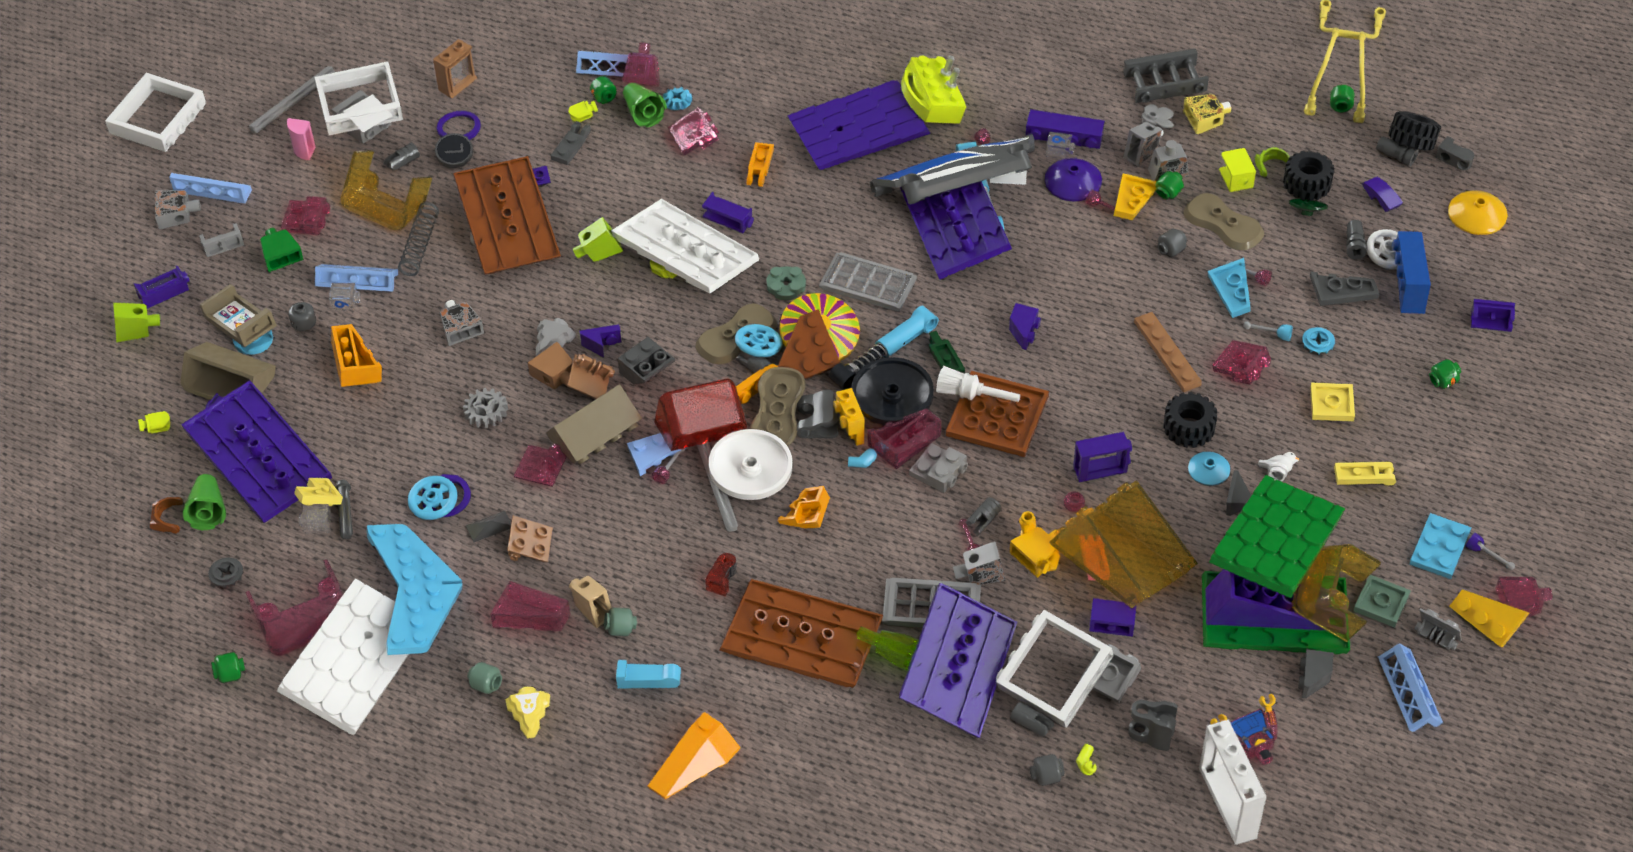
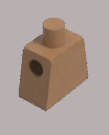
M556 342L528 362L529 374L552 389L558 388L563 383L567 386L573 360L561 345Z

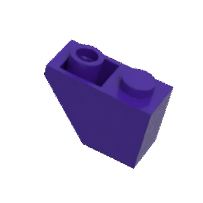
M1016 303L1010 316L1009 330L1021 348L1026 350L1029 343L1032 344L1034 341V330L1039 329L1041 318L1038 317L1039 309Z

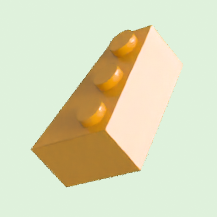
M352 324L331 326V344L341 387L381 382L382 366L374 359L371 350L366 348L363 339Z

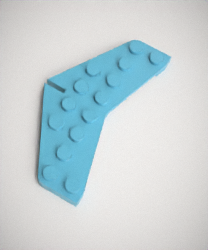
M403 524L367 525L366 532L370 544L375 546L398 586L386 643L387 655L425 653L431 647L458 598L463 586L462 580L408 526Z

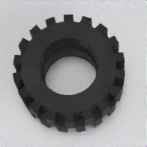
M1400 111L1394 115L1388 136L1395 142L1413 149L1433 150L1441 126L1426 116Z
M1310 150L1308 152H1296L1288 158L1283 178L1284 188L1288 189L1287 192L1293 194V197H1299L1301 200L1308 199L1313 201V199H1321V196L1325 197L1330 192L1334 176V165H1332L1330 159H1327L1326 155H1321L1319 152L1315 153Z
M1188 392V394L1180 393L1179 397L1176 395L1172 397V400H1169L1167 403L1163 423L1166 436L1169 435L1168 439L1170 441L1175 440L1176 445L1184 444L1183 447L1188 448V445H1192V448H1196L1197 444L1200 446L1205 445V441L1209 442L1215 433L1217 408L1214 407L1215 404L1212 401L1209 402L1208 397H1202L1201 394L1197 393L1196 395L1193 392ZM1183 418H1193L1197 421H1187Z

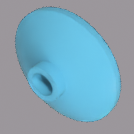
M1201 452L1191 458L1188 471L1191 477L1198 483L1213 486L1223 483L1229 477L1230 465L1220 454Z

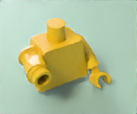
M1030 511L1024 512L1019 519L1021 526L1020 536L1010 541V554L1038 578L1042 573L1046 574V572L1057 569L1060 559V545L1058 543L1063 537L1056 529L1047 534L1041 527H1036L1034 514Z

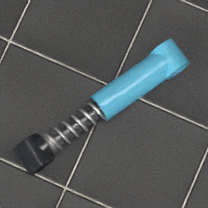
M918 307L909 319L877 340L873 348H870L868 352H864L863 356H858V359H854L853 363L845 365L843 363L836 364L829 373V379L842 390L851 388L855 375L862 367L872 361L881 359L882 356L888 358L923 332L929 333L937 326L938 317L926 307Z

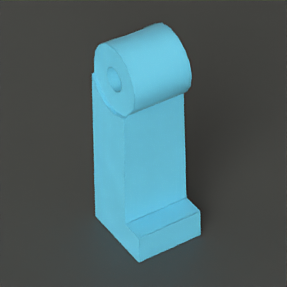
M618 660L616 672L617 688H676L680 685L681 668L676 664H666L664 666L627 664V660Z

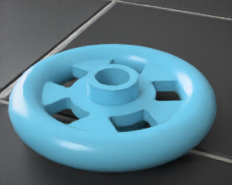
M746 325L740 328L735 335V342L738 348L744 353L755 357L773 356L781 350L783 345L780 334L765 325Z
M429 476L419 480L411 488L408 495V506L411 512L424 520H435L444 517L454 508L457 502V489L449 479L442 476ZM440 484V488H432V485ZM421 489L426 490L422 496L418 495ZM449 492V498L443 499L442 493ZM421 502L426 505L424 509L418 507ZM440 505L442 506V508L437 511H433L432 507L436 508Z

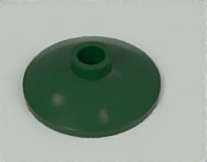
M1307 199L1289 200V204L1301 210V214L1305 216H1313V212L1328 209L1327 204L1319 201H1309Z

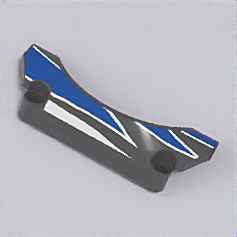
M1033 134L949 153L893 174L870 181L871 191L875 193L874 197L892 193V187H901L902 191H905L908 204H913L924 200L925 197L1014 171L1015 173L1024 172L1032 168L1027 153L1034 152L1035 140Z

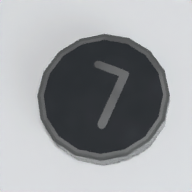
M452 133L439 139L436 143L435 154L437 160L445 167L458 168L466 165V162L471 160L473 147L471 141L466 136Z

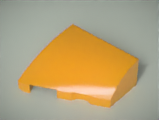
M824 486L805 488L799 494L798 499L790 504L791 511L787 516H780L778 518L779 524L800 528H820L830 499Z

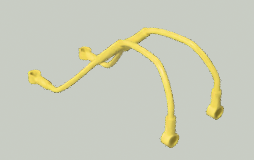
M1322 0L1320 2V29L1323 32L1332 33V38L1312 87L1311 94L1308 97V103L1305 105L1304 113L1306 115H1314L1316 112V90L1328 64L1336 38L1357 39L1360 41V103H1358L1357 111L1354 112L1353 121L1363 123L1365 119L1364 40L1366 38L1375 39L1378 37L1386 10L1381 7L1375 9L1374 34L1326 28L1324 23L1327 20L1331 2L1329 0Z

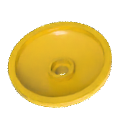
M1473 190L1456 195L1449 204L1448 215L1453 224L1459 229L1470 234L1488 235L1499 231L1505 225L1507 209L1501 200L1494 195L1484 191Z

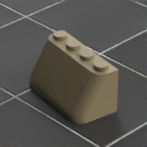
M205 342L184 352L181 385L185 391L209 400L216 393L224 397L249 380L263 393L274 378L276 366Z
M619 384L551 428L546 434L573 464L578 462L580 465L589 459L588 454L592 451L597 454L606 448L604 443L609 440L613 443L623 437L621 432L627 430L629 433L638 427L637 422L642 417Z

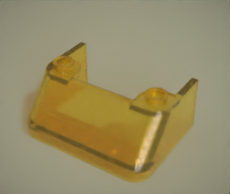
M371 150L354 151L341 194L342 206L389 229H404L417 215L419 205L426 202L432 178H412L406 202L377 190L379 184L378 175L369 170L374 152Z
M1351 544L1323 546L1295 591L1292 602L1294 610L1299 615L1347 642L1366 625L1367 621L1348 611L1349 600L1347 596L1336 589L1340 572L1342 571L1357 581L1363 582L1381 565V561Z

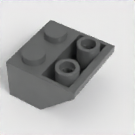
M650 337L645 338L618 357L619 373L633 385L647 382L675 362V358Z

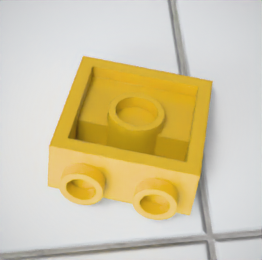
M852 388L837 391L836 401H833L835 412L840 414L841 427L846 428L849 438L854 439L856 446L864 444V416Z

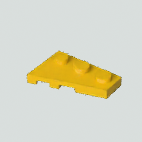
M1123 173L1113 216L1133 220L1156 192V181Z
M1463 589L1449 606L1500 647L1507 643L1529 615V612Z

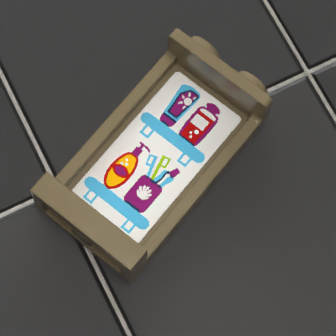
M232 284L200 304L205 319L243 347L248 346L277 326L272 312L268 308L261 311L238 295Z

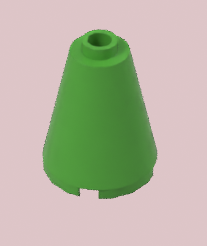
M629 83L625 86L623 96L633 121L639 126L646 127L658 124L663 119L664 110L667 108L663 97L637 83Z
M202 474L197 477L183 507V519L185 522L187 520L194 529H215V525H221L224 522L226 508L216 478L210 474Z

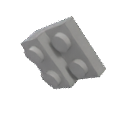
M931 443L911 467L909 475L945 493L949 487L952 488L955 485L958 475L966 471L968 467L967 456L951 447L944 450Z
M1108 644L1112 648L1114 656L1092 689L1119 703L1128 687L1132 686L1139 674L1141 664L1136 657L1130 654L1126 656L1120 653L1118 648ZM1096 651V653L1094 654L1093 658L1091 659L1081 678L1093 662L1094 658L1098 654V651Z

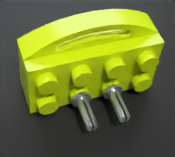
M919 56V58L911 57L901 81L903 95L910 107L925 122L960 124L966 104L956 83L960 69L955 67L953 72L950 71L955 59L953 56H948L947 62L945 58L940 56L936 58H928L926 56Z

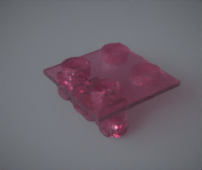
M553 444L549 449L528 445L514 474V478L553 487L567 456L561 453V447L558 444Z

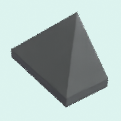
M1238 470L1233 472L1226 502V515L1229 516L1241 511L1251 497Z
M502 511L468 524L466 528L473 542H477L510 529L511 521L506 511Z

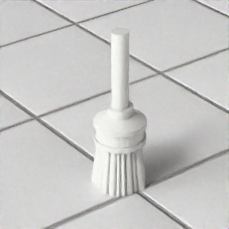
M945 366L941 369L937 380V393L960 395V398H968L969 400H972L976 395L981 396V394L1019 402L1020 394L983 386V383L979 382L978 375L964 374Z

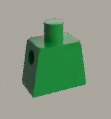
M269 228L265 232L266 236L261 237L260 241L268 272L304 260L300 245L287 230L283 229L277 232L275 228Z

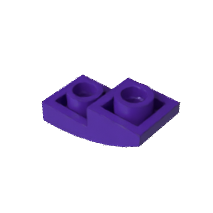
M1378 176L1362 183L1371 200L1377 198L1385 212L1403 204L1396 192Z

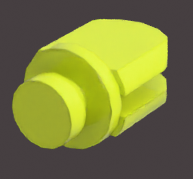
M582 101L569 107V114L573 122L585 121L593 116L592 111H598L594 101L591 104H588V101Z
M650 260L651 271L656 275L666 279L677 276L666 270L664 266Z
M165 411L145 415V421L138 419L139 430L141 432L147 428V433L151 434L168 431L170 429V416Z

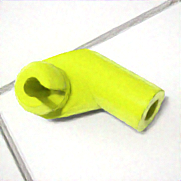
M1084 744L1076 759L1080 771L1085 775H1092L1096 771V764L1093 765L1092 761H1090L1094 748L1089 744Z

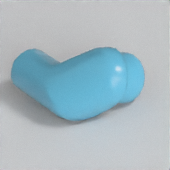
M869 448L860 457L849 456L848 467H869L877 458L876 451Z

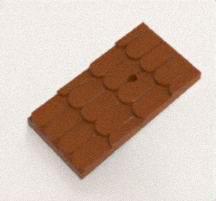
M528 156L453 173L484 275L561 257Z
M751 579L719 651L751 661L755 660L776 668H784L840 686L854 688L883 615Z

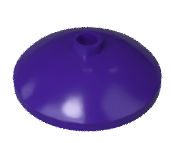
M1066 158L1053 163L1047 169L1045 185L1049 192L1059 199L1073 202L1083 201L1098 193L1102 185V176L1098 168L1092 163L1079 158Z

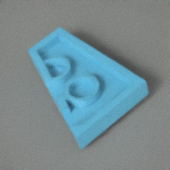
M1244 258L1208 271L1209 279L1232 318L1251 311Z

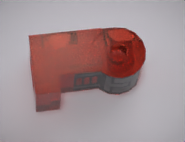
M723 553L717 558L705 578L706 590L726 597L729 591V578L734 576L737 571L736 557L733 554Z

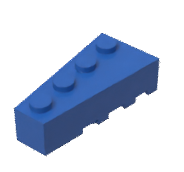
M1398 231L1397 239H1393V251H1396L1395 264H1397L1400 312L1425 314L1431 283L1422 232Z

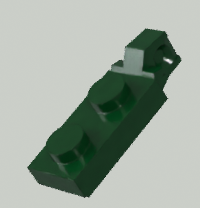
M937 331L930 332V344L928 347L940 370L945 366L965 374V367L949 340H942Z

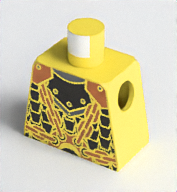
M1213 94L1193 96L1184 99L1183 111L1196 134H1200L1222 125L1224 114L1231 112V105L1229 102L1219 103Z

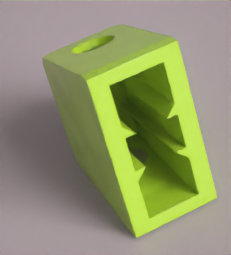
M603 217L579 232L578 236L581 244L573 248L574 254L578 259L588 254L595 262L623 252L621 243L613 237L611 231L613 229Z
M113 303L116 343L148 337V327L160 326V314L147 315V305Z

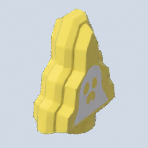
M523 687L518 691V694L510 695L505 699L507 710L512 712L514 720L520 722V729L526 738H535L540 728L539 720L545 716V709L550 706V694L544 691H536L533 687Z

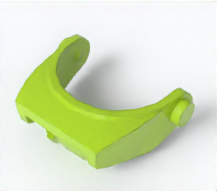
M1274 147L1263 150L1260 155L1256 154L1254 159L1260 175L1267 177L1264 162L1271 159H1279L1287 163L1290 156L1286 151Z

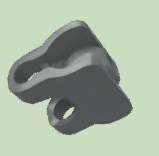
M823 390L815 394L801 396L797 403L798 411L802 414H811L812 416L797 423V435L800 438H836L838 436L839 413H836L834 409V393L832 390Z
M1138 700L1134 702L1131 709L1133 720L1130 722L1128 729L1129 736L1133 740L1148 743L1153 748L1169 751L1171 738L1175 731L1178 706L1168 701L1151 702ZM1137 709H1145L1148 714H1140L1137 712ZM1141 727L1145 732L1137 733L1134 731V728Z

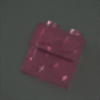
M700 107L668 127L684 155H687L700 145L704 150L719 140L717 134L720 132L714 123L710 125L711 117L707 111L703 113Z
M307 196L306 201L290 200L281 230L285 229L289 233L320 235L321 229L325 228V216L330 212V204L327 203L326 197Z
M1232 340L1212 367L1214 372L1231 375L1234 382L1250 385L1254 380L1257 381L1260 378L1264 367L1270 366L1271 357L1266 346Z

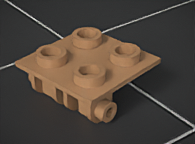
M575 354L567 386L597 399L606 393L609 377H613L615 370L605 364L601 366V361L596 363V359L592 360V358L585 356V354Z
M513 515L507 548L510 559L517 561L522 555L542 562H548L553 527Z

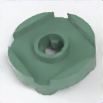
M774 267L771 269L766 280L768 292H771L779 300L795 299L806 288V278L799 267ZM789 281L790 283H788V285H784V283L782 282Z

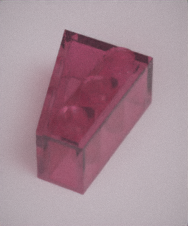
M924 409L905 416L903 420L896 423H886L885 427L877 430L872 428L867 430L868 446L874 449L891 466L898 469L941 436V419L928 409Z
M509 581L490 614L493 628H534V630L562 631L571 615L568 600Z

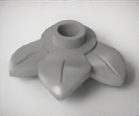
M1149 104L1144 108L1142 123L1149 122L1154 126L1172 128L1174 124L1170 119L1174 116V112L1169 108H1158L1155 104Z

